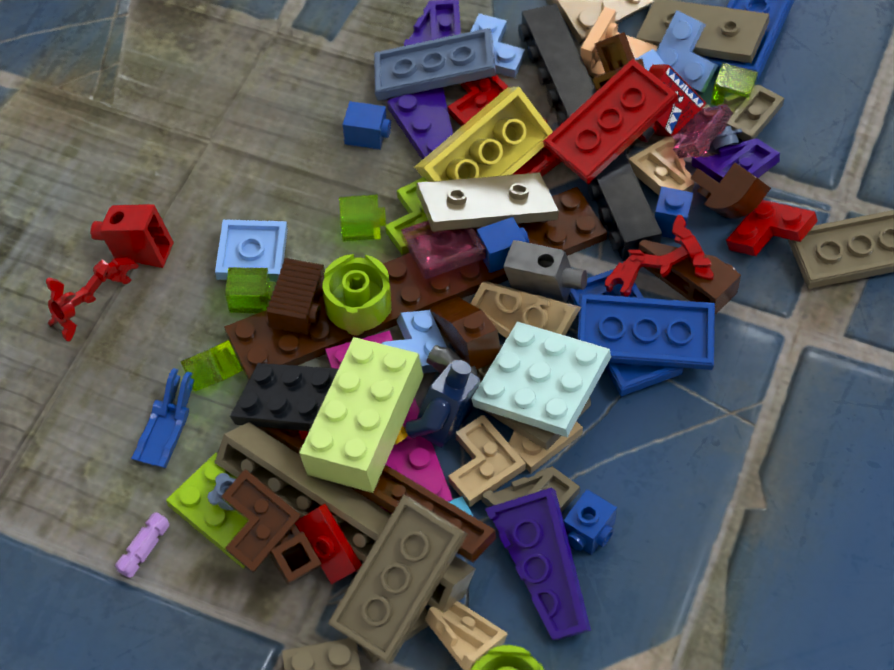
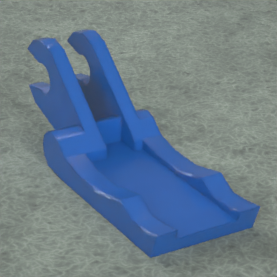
M174 368L171 370L166 383L163 401L155 400L149 421L138 440L136 450L131 458L132 460L162 468L167 467L189 415V408L186 406L194 384V379H191L192 372H186L183 376L177 405H175L173 401L181 376L177 375L179 369Z

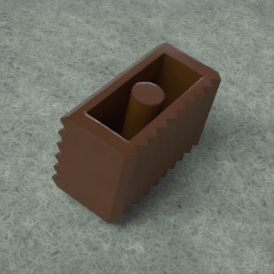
M284 258L271 301H269V306L267 307L269 327L307 335L311 324L318 323L321 312V305L318 303L320 297L323 296L324 265Z

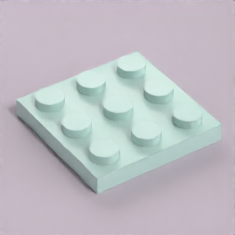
M517 321L471 398L473 407L568 437L611 359L610 349Z

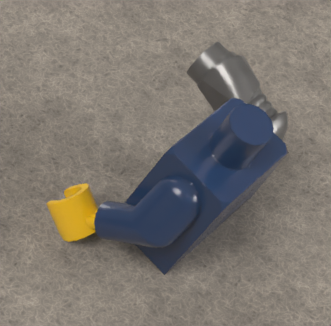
M435 345L426 363L432 365L441 374L430 386L417 419L408 421L406 427L402 425L394 445L404 440L407 436L410 438L421 436L443 448L471 412L473 406L471 398L481 381L477 376L476 367H471L467 362L460 360V357L450 348H442Z

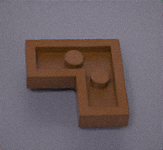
M246 469L221 496L227 504L248 520L226 546L225 550L254 573L269 556L271 550L280 543L301 518V515Z

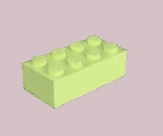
M353 337L299 452L307 475L371 493L374 492L424 377L419 353Z

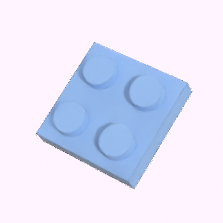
M223 220L215 268L216 279L277 282L282 264L284 263L288 230L287 222Z

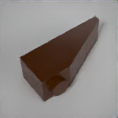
M643 239L639 243L638 250H641L644 254L662 256L676 250L678 247ZM705 254V258H709L712 265L710 268L714 274L713 280H706L695 276V267H693L688 258L673 265L671 271L665 277H661L659 268L644 267L689 301L715 303V314L737 294L741 274L732 265L724 263L716 256Z
M454 297L427 309L431 311L438 328L463 361L467 362L471 367L475 366L477 370L493 363L500 351L498 331L480 308L459 297Z

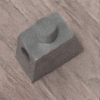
M513 240L503 266L511 288L565 303L571 288L585 289L588 279L587 271L571 269L566 252L561 249Z

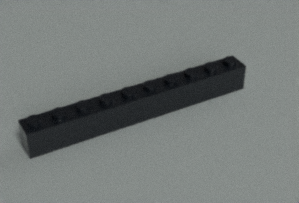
M551 4L522 11V24L518 25V32L521 41L526 42L528 45L529 60L537 66L539 83L541 86H546L548 103L551 108L555 107L558 126H560L597 91L557 4ZM623 151L597 177L587 184L590 199L592 201L596 200L599 206L598 215L600 222L603 226L607 225L610 231L609 240L614 251L618 250L622 261H625L630 257L628 250H638L639 243L643 239L661 243L662 232L629 160Z

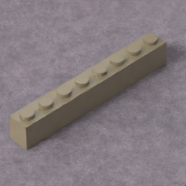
M250 422L225 433L215 460L217 465L235 477H238L246 469L301 515V518L326 504L357 557L363 562L365 561L392 514L349 486L307 475L301 456ZM455 556L427 604L431 607L434 606L442 612L447 611L454 603L464 598L475 568Z

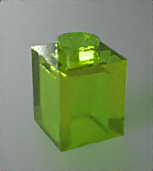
M378 194L339 197L343 242L381 239L380 226L386 225L385 207H379Z
M228 267L225 296L229 313H260L267 310L276 285L275 281H270L268 268Z

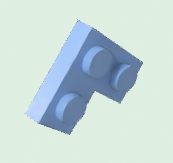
M677 10L656 53L690 87L700 92H705L718 65L692 51L706 24Z
M479 14L470 32L491 28L496 73L516 78L525 58V49L501 43L507 29L506 20Z
M431 311L400 313L397 323L405 340L382 342V344L419 353L423 373L438 372L432 365L426 363L427 358L435 345L442 348H447Z

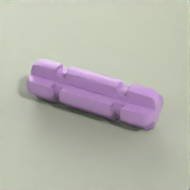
M155 512L146 521L148 526L141 528L126 549L127 555L122 554L117 561L115 567L120 574L128 578L133 577L140 568L138 563L145 561L159 541L158 535L162 536L168 529L169 522L161 514Z

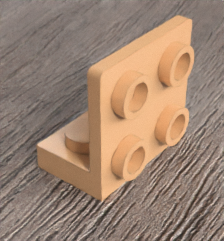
M604 7L581 47L580 56L589 76L597 77L605 73L595 43L620 34L617 32L618 24L615 23L616 10ZM626 35L635 59L652 49L657 51L656 45Z

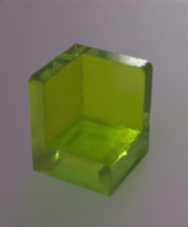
M722 63L714 83L711 105L717 106L724 103L728 93L750 97L753 86L756 85L758 72Z
M229 340L180 361L185 373L192 372L191 379H194V391L214 385L243 371Z

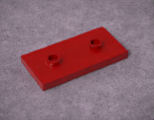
M632 58L543 141V145L589 184L678 101V94Z

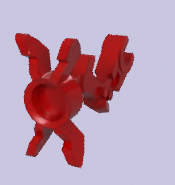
M679 214L674 221L672 232L676 235L674 241L681 244V247L662 256L644 254L641 250H628L630 257L624 263L619 262L605 280V287L608 292H611L615 285L623 284L620 290L621 296L628 297L641 267L659 268L661 277H665L669 274L673 265L686 258L695 267V276L706 280H713L714 274L710 268L712 265L710 259L705 258L698 240L689 229L685 228L686 221Z
M130 257L113 258L110 263L101 260L93 267L94 275L76 293L67 292L63 294L64 284L57 279L47 278L46 284L51 291L48 308L52 314V319L49 320L48 325L52 327L59 322L64 327L61 331L63 338L68 342L71 341L77 327L70 320L76 313L74 307L83 302H94L96 300L93 296L94 292L107 279L123 284L130 283L132 279L126 274L131 269H138L139 265Z

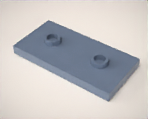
M491 28L374 53L375 95L377 100L496 76Z

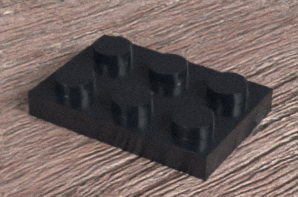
M258 363L230 417L235 425H244L250 422L256 427L310 431L338 369Z

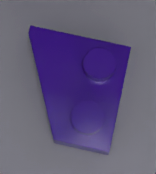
M429 0L424 8V14L418 18L414 25V32L410 39L404 41V46L461 34L459 0Z
M755 138L744 141L739 145L719 148V154L703 158L701 153L692 156V166L700 169L718 183L721 182L734 162L759 178L780 162V153Z

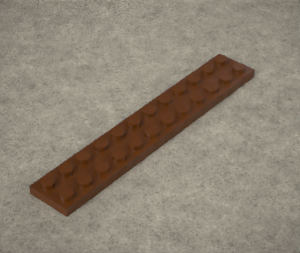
M578 187L552 196L559 210L557 220L517 224L519 228L523 227L526 230L529 243L561 249L566 252L567 256L607 240V231ZM482 227L471 228L383 263L389 274L392 310L380 325L364 331L360 335L349 334L329 319L325 310L323 296L320 297L318 303L321 305L319 321L317 324H311L307 335L303 333L298 334L297 332L292 333L289 330L272 329L269 327L267 310L224 326L225 333L248 381L258 363L298 366L325 355V349L351 342L353 337L362 339L398 325L397 319L400 313L424 311L454 297L465 298L475 294L482 282L499 284L507 281L508 278L504 268L489 273L477 250V229Z

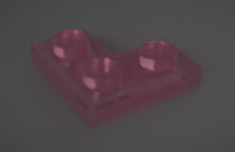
M727 104L702 108L676 135L672 136L675 141L679 140L673 148L679 159L687 157L698 158L709 150L711 142L726 128L725 124L733 115Z

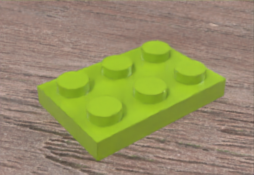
M214 453L166 499V502L173 511L240 567L244 568L245 566L228 553L225 548L248 520L236 510L222 509L218 504H210L208 500L209 492L213 491L216 485L215 478L217 475L227 473L230 478L237 479V477L215 463L218 453Z

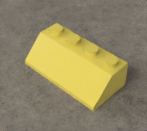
M519 86L509 87L414 166V168L428 182L512 175L544 147L543 141L553 131Z

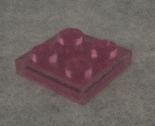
M425 221L401 230L402 240L425 279L487 258L486 248L473 228L432 231L429 222Z

